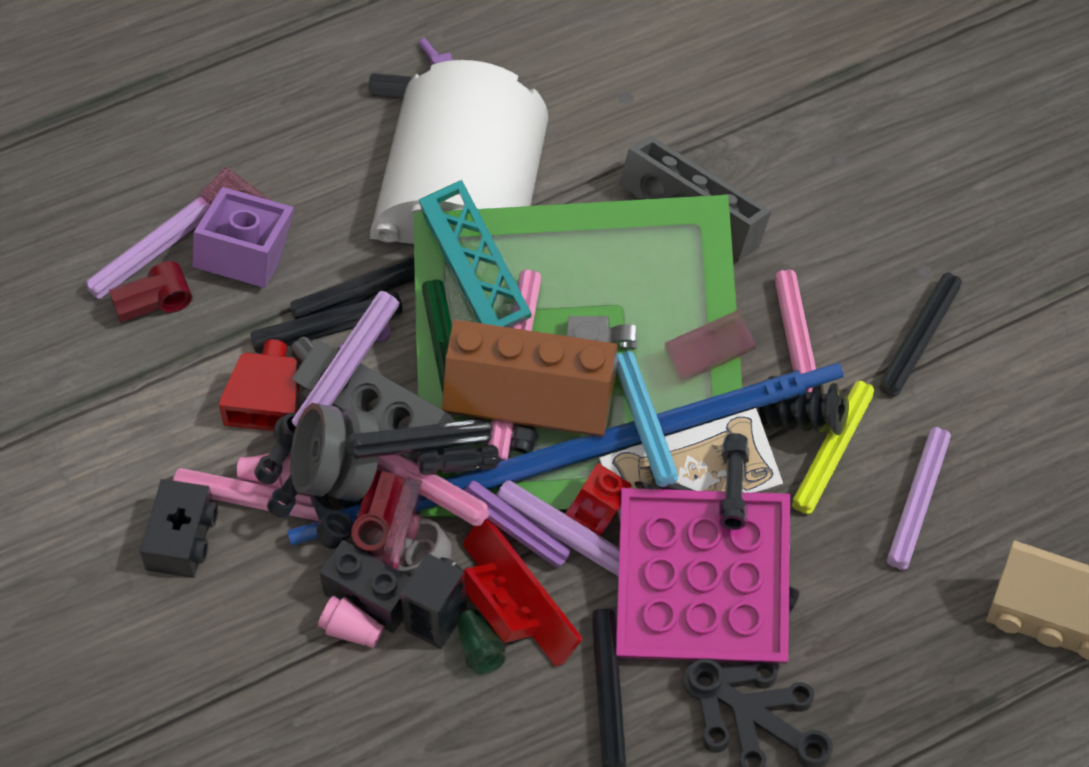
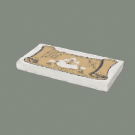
M754 408L666 436L665 440L677 469L678 480L676 483L696 491L726 492L727 464L724 463L721 455L722 444L725 436L739 433L748 438L749 461L743 464V492L766 493L782 488L783 481L757 409ZM642 444L599 457L601 465L630 482L633 489H638L634 484L636 481L645 482L649 485L652 482L650 472L640 469L642 466H650ZM620 505L619 509L617 510V514H618V517H619V520H620V523H621V505Z

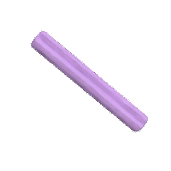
M203 197L196 198L86 280L88 291L96 299H101L109 293V289L117 287L197 227L210 207L209 202Z
M380 291L293 418L292 423L296 427L303 411L311 403L332 406L398 308L399 302L396 298L384 291Z
M933 427L929 431L888 554L887 563L891 567L905 570L909 567L950 442L951 434L947 430Z
M506 481L501 486L497 497L555 538L619 577V547L512 481Z

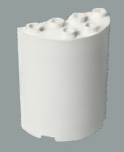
M452 60L431 65L430 71L421 76L416 74L408 83L371 226L370 239H377L387 243L414 244L413 213L421 212L418 199L461 179L477 209L531 206L548 122L547 108L539 93L534 88L529 91L525 86L517 82L518 75L513 72L479 61ZM459 194L439 203L442 211L463 210L464 203Z

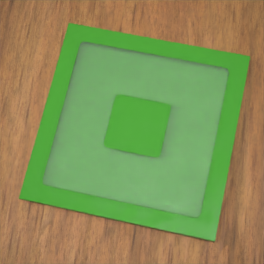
M728 195L478 209L517 286L522 270L537 271L541 274V284L532 331L567 336L568 316H609V328L622 324L636 325L637 349L617 350L618 353L625 351L634 353L656 414L742 388ZM462 210L443 211V213L460 218ZM414 212L418 396L442 410L443 393L425 308L422 284L436 279L443 282L452 326L454 319L478 322L435 241L422 212ZM468 213L466 220L473 222L470 214ZM449 224L454 233L456 225ZM463 228L458 242L461 247L477 251L482 237L479 232ZM485 247V250H484L483 253H484V254H487V255H491V254L489 253L487 247ZM466 257L469 264L472 265L474 259ZM480 261L475 275L478 280L494 285L499 270L496 265ZM503 279L501 287L508 289ZM483 290L489 300L491 292ZM497 295L493 310L498 320L512 314L514 299ZM617 372L606 429L634 421ZM448 414L456 422L481 419ZM484 419L486 422L492 423V420ZM535 427L534 431L538 433V438L534 451L586 435ZM487 442V443H483V444H475V445H467V446H475V448H476V450H477V449H480V445H487L488 442ZM510 449L508 459L526 453H521ZM602 456L513 483L560 512H565L573 503L595 466L600 464L599 457ZM437 470L436 475L444 479L467 471L442 473L441 470ZM501 486L490 489L489 491L497 496V493ZM440 505L421 510V518L425 519L459 517Z

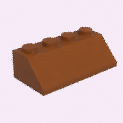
M454 319L446 354L442 410L448 414L605 437L618 366L617 344Z

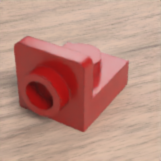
M597 464L565 515L601 536L621 505L622 488H631L632 485L603 465Z

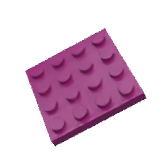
M622 488L616 656L629 659L685 661L711 659L715 662H771L787 664L789 647L790 494L742 492V499L745 500L748 508L746 525L739 530H728L720 524L719 503L725 499L726 492Z

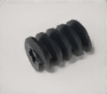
M770 376L768 379L776 378V376ZM837 383L830 384L827 394L824 393L822 384L813 387L812 392L806 389V394L759 407L758 415L762 425L768 422L770 426L777 428L783 424L785 428L791 430L798 426L803 431H810L814 427V430L818 433H825L830 430L832 434L840 435L848 419L849 401L847 395L839 394Z

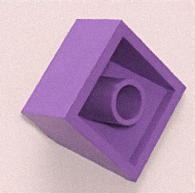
M222 187L194 231L193 267L266 288L279 265L293 218L294 207Z

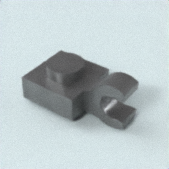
M568 316L567 336L616 343L617 349H637L636 325L622 324L609 328V316Z

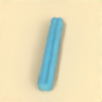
M631 351L618 353L616 372L656 484L661 487L674 484L678 480L677 469L635 355Z

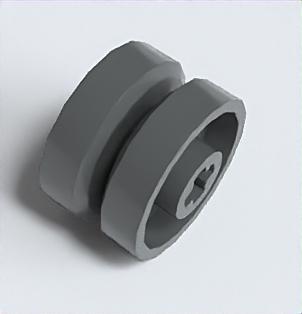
M311 403L305 408L298 421L291 448L290 472L292 484L296 492L316 496H324L329 492L331 497L356 502L366 495L376 473L379 456L355 459L353 456L348 455L346 448L348 446L347 438L350 435L379 431L378 421L373 413L346 409L341 413L338 407Z

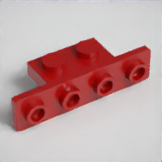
M485 519L482 525L474 526L463 541L464 548L478 565L464 568L463 570L468 598L476 605L491 625L492 630L504 643L532 636L555 666L564 665L581 643L582 636L495 524Z

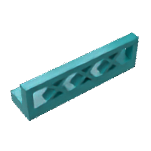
M462 179L418 199L422 215L477 323L510 328L531 318L532 313ZM459 194L464 203L460 218L443 213L439 203ZM468 213L470 214L473 222L466 220ZM449 224L456 225L454 233ZM463 228L480 233L482 239L477 251L460 246L458 240ZM485 247H487V249H488V251H489V253H490L491 255H487V254H484V253H483L484 250H485ZM466 257L474 259L472 265L469 264ZM480 261L497 266L499 273L494 285L477 279L475 274ZM503 279L508 289L501 287ZM483 290L491 292L489 300ZM497 295L514 299L519 310L498 320L493 310Z

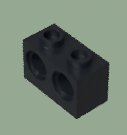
M427 553L400 593L404 626L406 632L442 650L467 611L465 574L460 566L446 557L439 559Z

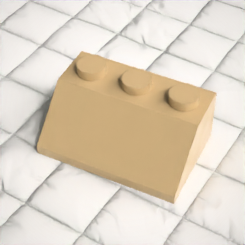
M1014 540L1001 573L986 622L995 624L999 629L1008 633L1019 632L1036 638L1040 643L1049 647H1063L1077 652L1081 657L1089 660V565Z

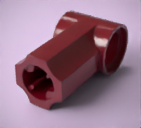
M175 261L161 262L150 269L147 277L109 289V294L120 323L158 309L166 313L178 312L185 309L193 300V295L181 266Z
M376 471L372 484L363 498L358 517L352 526V538L355 547L373 557H379L387 551L407 483L406 479L392 473ZM368 527H377L383 532V537L377 544L367 545L360 540L361 532Z

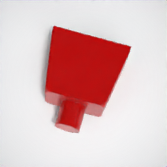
M270 339L265 341L262 354L244 353L240 355L219 401V409L224 426L273 431L276 422L289 413H297L299 411L300 385L292 380L298 371V363L296 359L286 357L288 347L284 342Z

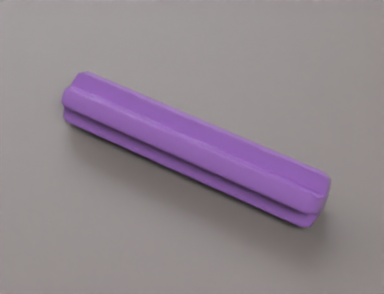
M472 481L465 488L464 491L488 505L487 510L490 512L489 521L545 561L559 568L570 554L569 547L476 481Z

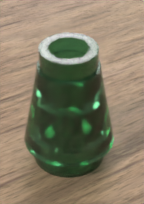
M468 610L459 615L456 624L466 665L472 668L475 673L481 675L489 674L499 669L505 662V645L480 615L479 611Z

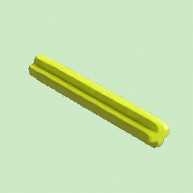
M863 381L854 383L847 396L849 413L846 426L840 435H834L829 430L793 498L792 507L796 511H801L805 515L813 512L873 398L874 388L871 384H866Z

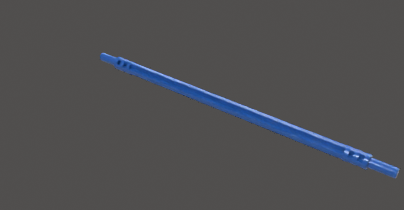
M839 362L802 374L797 370L656 415L664 436L754 408L806 394V389L844 378L843 371ZM634 421L606 429L605 437L582 436L500 461L495 469L481 470L477 468L475 471H467L444 479L462 490H465L472 481H476L487 490L502 486L506 481H520L638 445L642 442ZM408 489L403 493L396 518L438 506V504L416 491ZM361 504L339 511L346 514L354 524ZM320 521L287 530L291 545L294 546L317 539L316 529Z

